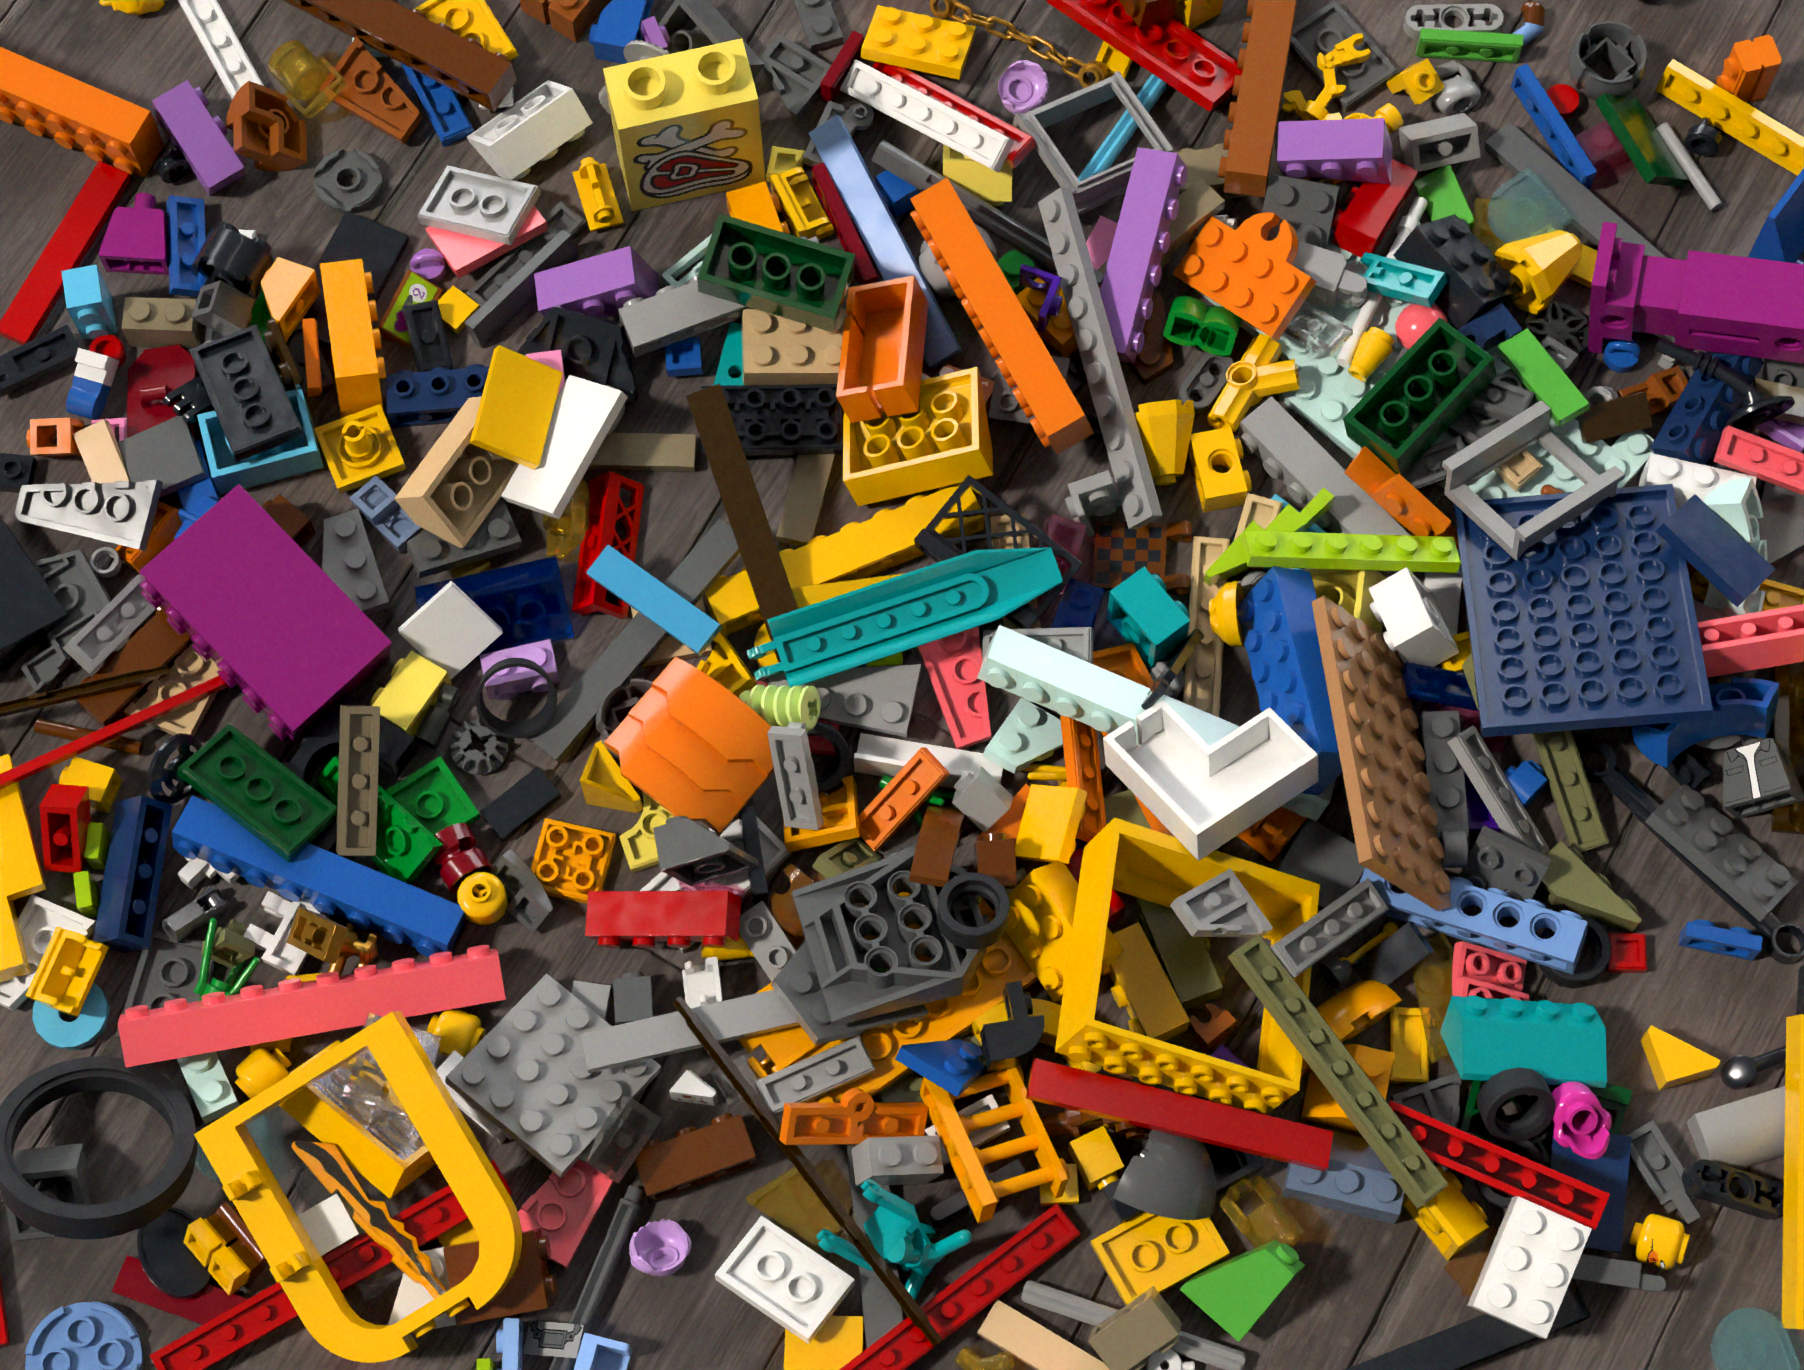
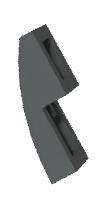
M510 848L502 855L490 871V874L495 875L501 880L508 897L512 900L506 909L533 934L551 913L553 907L537 877Z

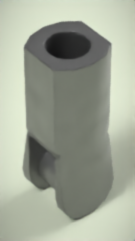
M212 886L192 902L162 921L163 930L174 943H177L208 923L211 918L216 919L222 916L231 907V903L229 900H223L218 895L219 889L216 886ZM207 904L210 909L205 912L201 907Z

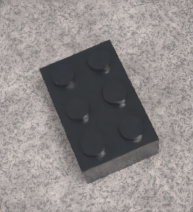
M1456 214L1416 226L1393 254L1399 261L1445 272L1447 283L1434 303L1446 314L1458 330L1501 302L1507 308L1522 291L1520 286L1514 281L1513 275L1496 261L1490 249L1480 243L1469 230L1468 224L1458 218Z

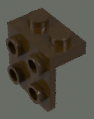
M275 319L267 320V331L263 332L266 340L264 344L272 362L278 360V369L280 371L278 376L285 392L302 388L305 397H307L302 321L285 343ZM319 347L323 391L335 386V381Z

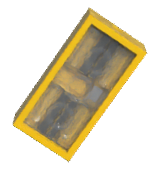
M336 1040L331 1045L320 1051L318 1054L307 1060L305 1063L291 1071L289 1075L294 1073L298 1069L302 1068L306 1064L310 1063L311 1061L315 1060L319 1056L323 1055L327 1051L331 1050L335 1046L339 1045L341 1042L339 1040ZM358 1056L278 1105L321 1142L335 1144L345 1162L389 1199L436 1164L389 1082Z

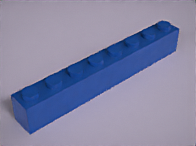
M193 795L172 830L173 848L180 855L192 860L196 858L204 860L222 873L229 874L233 872L256 887L263 888L267 886L279 891L280 895L290 901L298 902L302 900L310 903L318 912L324 915L332 916L335 914L345 918L352 926L358 929L367 930L369 928L379 932L386 940L395 944H402L403 942L413 946L426 957L439 952H451L465 924V913L460 905L310 843L288 863L215 804Z

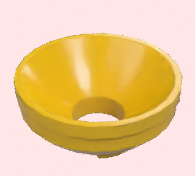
M1240 581L1225 583L1219 589L1215 598L1209 601L1212 633H1216L1231 647H1245L1236 606L1245 598Z

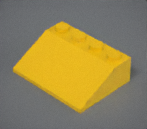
M978 367L921 380L918 412L890 417L887 416L886 412H882L881 418L851 423L844 411L843 482L858 507L961 483L968 475L974 479L993 475L992 442Z

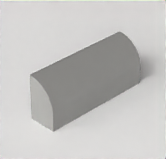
M1785 1086L1694 1114L1686 1123L1700 1158L1742 1170L1784 1157Z

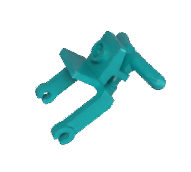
M866 1179L861 1185V1188L864 1190V1197L880 1206L868 1218L863 1227L874 1248L885 1262L900 1264L905 1271L912 1269L905 1288L913 1299L916 1300L927 1275L933 1270L935 1264L940 1262L947 1254L968 1245L972 1241V1234L969 1230L963 1229L935 1244L931 1243L930 1239L936 1234V1231L931 1225L919 1222L914 1205L899 1198L898 1195L884 1190L875 1181ZM822 1229L816 1237L820 1240L818 1245L826 1252H834L868 1271H873L854 1244L840 1238L827 1229Z

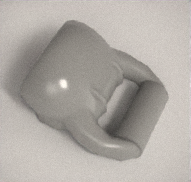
M1454 60L1433 67L1440 79L1456 73L1461 74V76L1456 75L1454 78L1442 81L1444 88L1432 96L1438 111L1447 115H1455L1469 110L1478 103L1481 97L1480 89L1473 82L1467 67Z

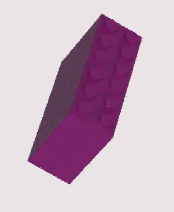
M240 484L235 486L139 571L141 579L139 586L143 590L141 595L154 609L161 606L168 616L166 620L179 635H183L186 632L191 637L194 643L192 648L204 661L207 662L211 658L217 664L216 666L219 669L217 674L230 688L237 685L242 690L244 695L242 699L255 714L262 711L270 722L268 727L282 741L287 737L294 744L323 717L324 711L337 701L343 692L349 694L390 657L392 642Z

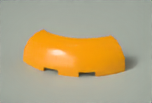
M1375 980L1359 981L1316 1007V1009L1339 1040L1343 1042L1346 1039L1350 1040L1368 1027L1378 1023L1402 1000L1387 985ZM1302 1058L1301 1077L1311 1069L1304 1058Z

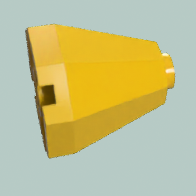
M1557 230L1510 242L1499 248L1495 253V256H1497L1495 258L1496 261L1513 275L1514 281L1522 289L1517 295L1518 299L1513 303L1519 309L1536 315L1547 308L1580 262L1582 245L1574 234Z
M1176 399L1139 404V412L1134 413L1151 476L1155 480V486L1175 484L1176 477L1184 474L1195 416L1193 400H1187L1183 405L1181 400Z

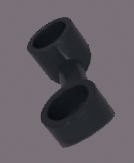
M1786 1045L1753 1058L1743 1055L1732 1057L1721 1069L1723 1083L1734 1090L1745 1088L1754 1079L1757 1072L1786 1062Z

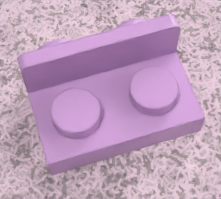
M550 639L479 655L483 675L492 665L501 660L524 658L541 666L554 685L560 684ZM511 667L503 669L489 678L485 683V688L489 700L496 698L503 701L512 699L517 696V693L525 691H547L548 684L546 679L534 670L525 667Z

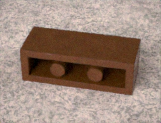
M732 1113L723 1114L712 1119V1125L698 1130L696 1126L686 1127L677 1131L673 1139L661 1142L660 1139H654L641 1144L638 1147L639 1151L632 1154L649 1203L758 1165L741 1114L734 1117Z

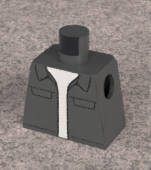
M1741 735L1743 746L1729 749L1724 753L1723 806L1738 819L1804 801V795L1788 752L1774 738L1764 739L1756 736Z

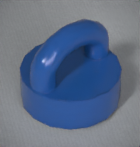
M1611 339L1604 350L1603 360L1612 371L1625 373L1631 371L1636 366L1641 349L1633 339L1631 341Z

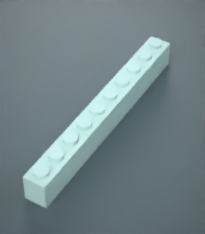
M998 626L987 649L977 679L1108 734L1131 721L1135 725L1136 746L1140 745L1138 743L1136 716L1145 711L1141 704L1147 697L1150 688L1006 627ZM1164 694L1156 702L1158 703L1163 699L1209 746L1240 727ZM1336 779L1319 796L1300 793L1281 807L1291 810L1302 817L1317 821L1330 802Z

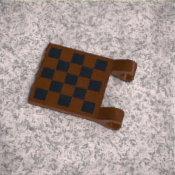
M1096 521L1092 590H1112L1138 570L1145 567L1151 575L1155 573L1162 579L1167 588L1166 593L1187 596L1190 593L1189 575L1174 574L1165 576L1167 539L1180 543L1192 541V523L1190 521L1149 523L1140 529H1128L1127 522Z

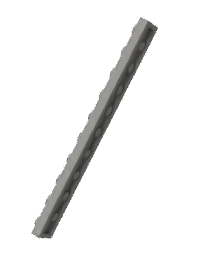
M1060 187L1039 201L1038 205L1058 276L1062 277L1061 288L1128 529H1140L1163 515L1071 188Z

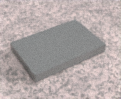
M447 165L418 213L417 218L422 225L512 245L541 193L536 185Z

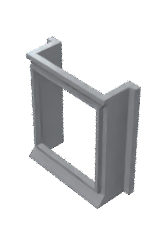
M1119 71L1107 79L1025 114L1016 113L1012 124L1015 128L1034 137L1036 142L1034 149L1060 187L1071 188L1078 215L1126 194L1135 157L1079 181L1043 128L1113 99L1117 95L1153 146V150L1173 151L1172 146Z
M1542 400L1442 463V467L1447 470L1444 494L1516 561L1526 549L1607 497H1614L1618 483L1625 478V474L1616 466L1598 475L1548 430L1551 408ZM1538 442L1585 485L1518 528L1513 529L1468 486Z

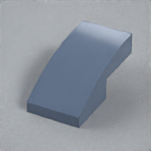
M375 476L349 499L372 526L402 554L407 550V542L425 529L416 525L394 499L397 494L380 478Z

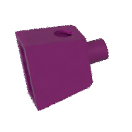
M136 194L134 208L117 207L114 209L99 250V258L106 272L169 275L167 216L163 210L155 209L156 197L152 194Z

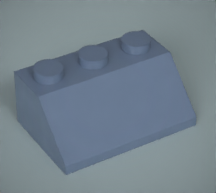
M1334 1131L1328 1169L1320 1171L1288 1163L1281 1197L1394 1224L1400 1216L1404 1191L1364 1138Z

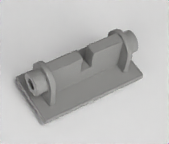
M763 900L740 915L739 933L771 982H773L774 978L795 954L796 950Z

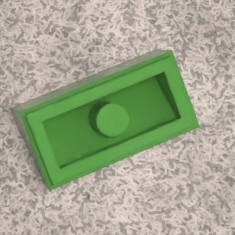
M1450 165L1442 166L1414 183L1418 196L1426 199L1428 202L1425 212L1430 222L1456 214L1458 218L1468 224L1469 230L1472 232L1475 220Z

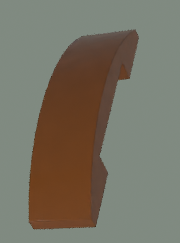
M929 805L919 833L909 882L943 887L949 881L959 836L963 833L967 816L959 809Z

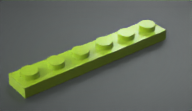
M1244 530L1241 539L1248 567L1278 566L1283 568L1401 571L1407 567L1412 572L1458 573L1461 565L1454 537Z

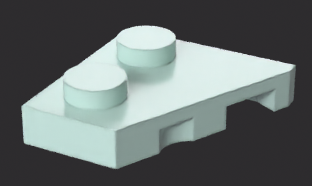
M1021 697L986 746L983 756L1011 773L1016 774L1028 768L1032 762L1042 761L1052 756L1054 750L1063 746L1061 720Z

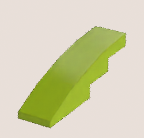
M1323 487L1300 513L1288 504L1265 530L1254 520L1245 530L1306 532L1333 506L1335 496ZM1244 531L1205 572L1204 582L1211 586L1251 568L1247 566L1241 542Z

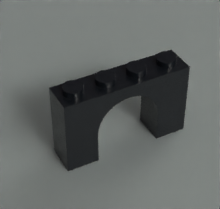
M345 692L324 711V718L319 725L307 731L301 741V748L294 757L290 756L282 763L309 785L317 768L329 758L339 755L340 705L365 706ZM380 716L378 766L398 779L418 753L419 748L412 736ZM337 818L310 844L336 854Z

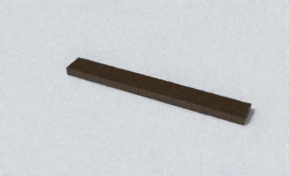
M719 383L688 394L686 398L770 640L774 641L767 619L797 610L798 606L721 384ZM776 651L775 655L777 657L778 663H780L781 660L778 651Z

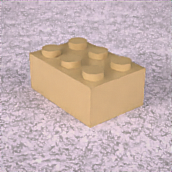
M743 309L741 321L743 385L837 384L845 317H848L846 309H841L834 333L757 309Z

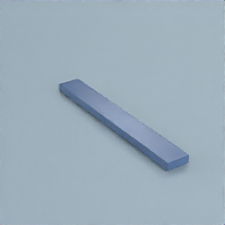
M835 115L809 132V135L884 281L913 275L918 281L929 302L924 358L928 366L934 369L962 352V349L846 125L840 116Z

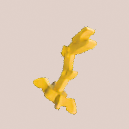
M1354 34L1336 44L1334 49L1325 56L1319 53L1317 56V67L1323 71L1324 89L1315 101L1308 100L1307 102L1301 90L1285 92L1283 98L1287 103L1283 104L1282 110L1288 113L1294 111L1303 121L1341 120L1340 113L1329 114L1327 109H1325L1332 98L1339 97L1346 92V85H1336L1335 68L1362 63L1370 58L1371 51L1369 48L1363 51H1357L1354 46L1363 43V34Z

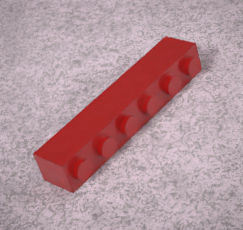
M1390 1100L1389 1106L1432 1162L1513 1197L1519 1196L1585 1225L1591 1228L1592 1231L1596 1230L1609 1199V1193Z

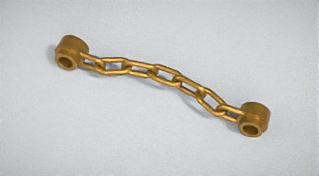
M930 0L929 2L931 12L938 18L949 17L962 24L971 22L985 27L988 33L1004 40L1015 39L1026 44L1031 53L1043 60L1054 61L1062 67L1064 73L1079 80L1084 88L1108 78V70L1103 63L1090 61L1086 64L1074 57H1065L1057 52L1054 45L1037 35L1029 36L1016 30L1014 24L995 16L986 18L973 14L971 8L960 3L959 0H943L946 4L945 10L939 8V0ZM958 8L966 11L963 13V18L954 15ZM994 22L1009 27L1010 29L1006 31L1007 35L991 29L994 27ZM1038 41L1049 47L1050 50H1046L1045 54L1032 46H1036ZM1073 63L1081 66L1078 74L1067 68H1071ZM1088 71L1095 75V82L1088 80Z

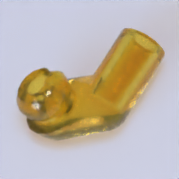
M967 1346L954 1359V1362L964 1370H1012L1015 1364L1013 1357L1007 1352H999L996 1356L980 1358Z

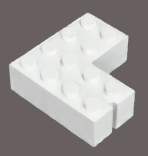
M1163 699L1136 716L1138 743L1140 744L1138 747H1136L1135 725L1131 721H1128L1103 738L1105 764L1198 861L1318 782V754L1270 707L1211 746Z

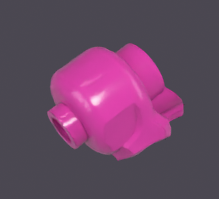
M1572 1081L1556 1087L1552 1092L1555 1100V1113L1552 1119L1554 1122V1139L1565 1148L1571 1147L1572 1151L1579 1156L1587 1159L1600 1158L1606 1152L1609 1145L1610 1133L1608 1131L1612 1125L1611 1114L1602 1108L1594 1093L1583 1083Z

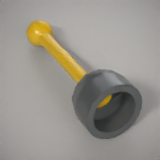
M1392 922L1386 923L1381 933L1347 958L1341 955L1327 958L1319 964V969L1324 979L1334 988L1342 986L1351 977V964L1385 938L1394 934L1398 930L1397 925Z

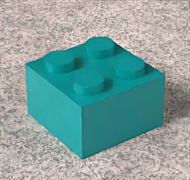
M1143 567L1110 591L1106 618L1128 644H1134L1142 661L1152 670L1158 662H1165L1169 659L1177 647L1187 638L1190 614L1180 601L1174 602L1166 593L1167 588L1162 579L1155 573L1151 575Z

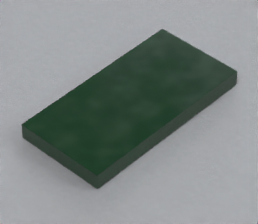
M228 723L178 767L179 777L288 863L337 818V806L231 723Z

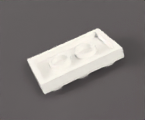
M762 1215L715 1273L716 1281L808 1345L855 1285L853 1277Z

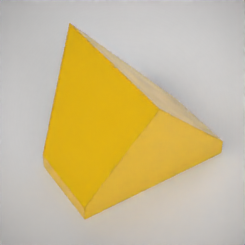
M601 740L595 743L580 778L586 804L633 813L643 810L641 798L631 783L621 776V769L607 748L602 744Z

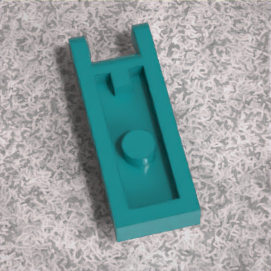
M1365 252L1360 259L1362 264L1369 267L1364 276H1361L1367 279V291L1431 308L1447 283L1445 272Z

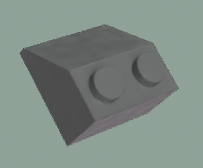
M686 816L669 818L666 820V824L653 828L660 871L689 886L698 885L759 866L758 859Z
M83 1143L13 1150V1160L18 1171L28 1184L37 1191L62 1202L90 1204V1174ZM5 1205L13 1241L56 1237L28 1225Z

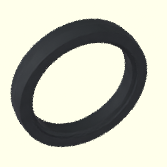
M106 1056L83 1057L63 1061L44 1068L21 1082L0 1105V1197L4 1204L19 1219L42 1232L59 1237L81 1240L102 1239L137 1230L169 1210L183 1194L191 1180L198 1141L194 1136L197 1133L191 1107L180 1089L163 1074L144 1064L125 1067V1062L122 1058ZM103 1090L136 1097L153 1107L164 1118L172 1132L174 1139L172 1151L161 1172L149 1184L137 1192L107 1203L72 1204L48 1197L28 1184L21 1176L13 1160L15 1142L28 1120L51 1102L79 1092Z

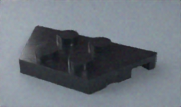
M555 305L517 350V353L524 356L531 353L561 350L565 382L569 375L620 390L628 397L626 400L628 402L634 403L638 400V392L623 324Z

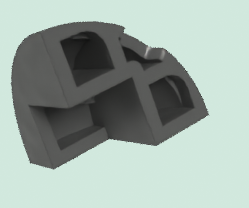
M1152 1130L1149 1133L1146 1147L1142 1150L1140 1156H1133L1113 1198L1141 1211L1171 1219L1199 1220L1210 1217L1216 1199V1177L1206 1147L1201 1141Z

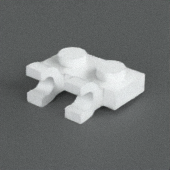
M268 891L261 905L265 907V912L283 918L275 935H272L250 923L244 937L256 943L255 948L265 951L262 956L264 963L287 974L296 976L309 956L308 953L286 943L298 908L311 910L328 919L330 916L318 912L310 903L302 900L291 903Z

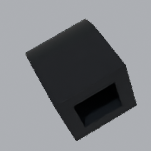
M1021 981L1006 983L1002 994L1008 1021L983 1024L980 1038L987 1071L1011 1068L1024 1063L1035 1052L1042 1036L1044 1015L1028 1017V1015L1033 1014L1032 1000L1029 992L1023 993Z

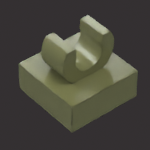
M232 919L229 923V929L222 926L217 929L211 956L212 960L232 969L254 956L256 943L244 937L246 930L244 924ZM203 941L201 955H203L205 941Z

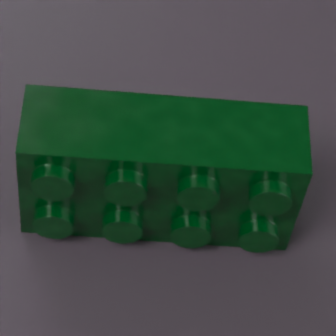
M719 213L697 277L698 292L834 333L854 272L856 254Z
M1439 317L1343 418L1347 437L1361 448L1366 446L1392 471L1403 476L1497 377L1494 357Z

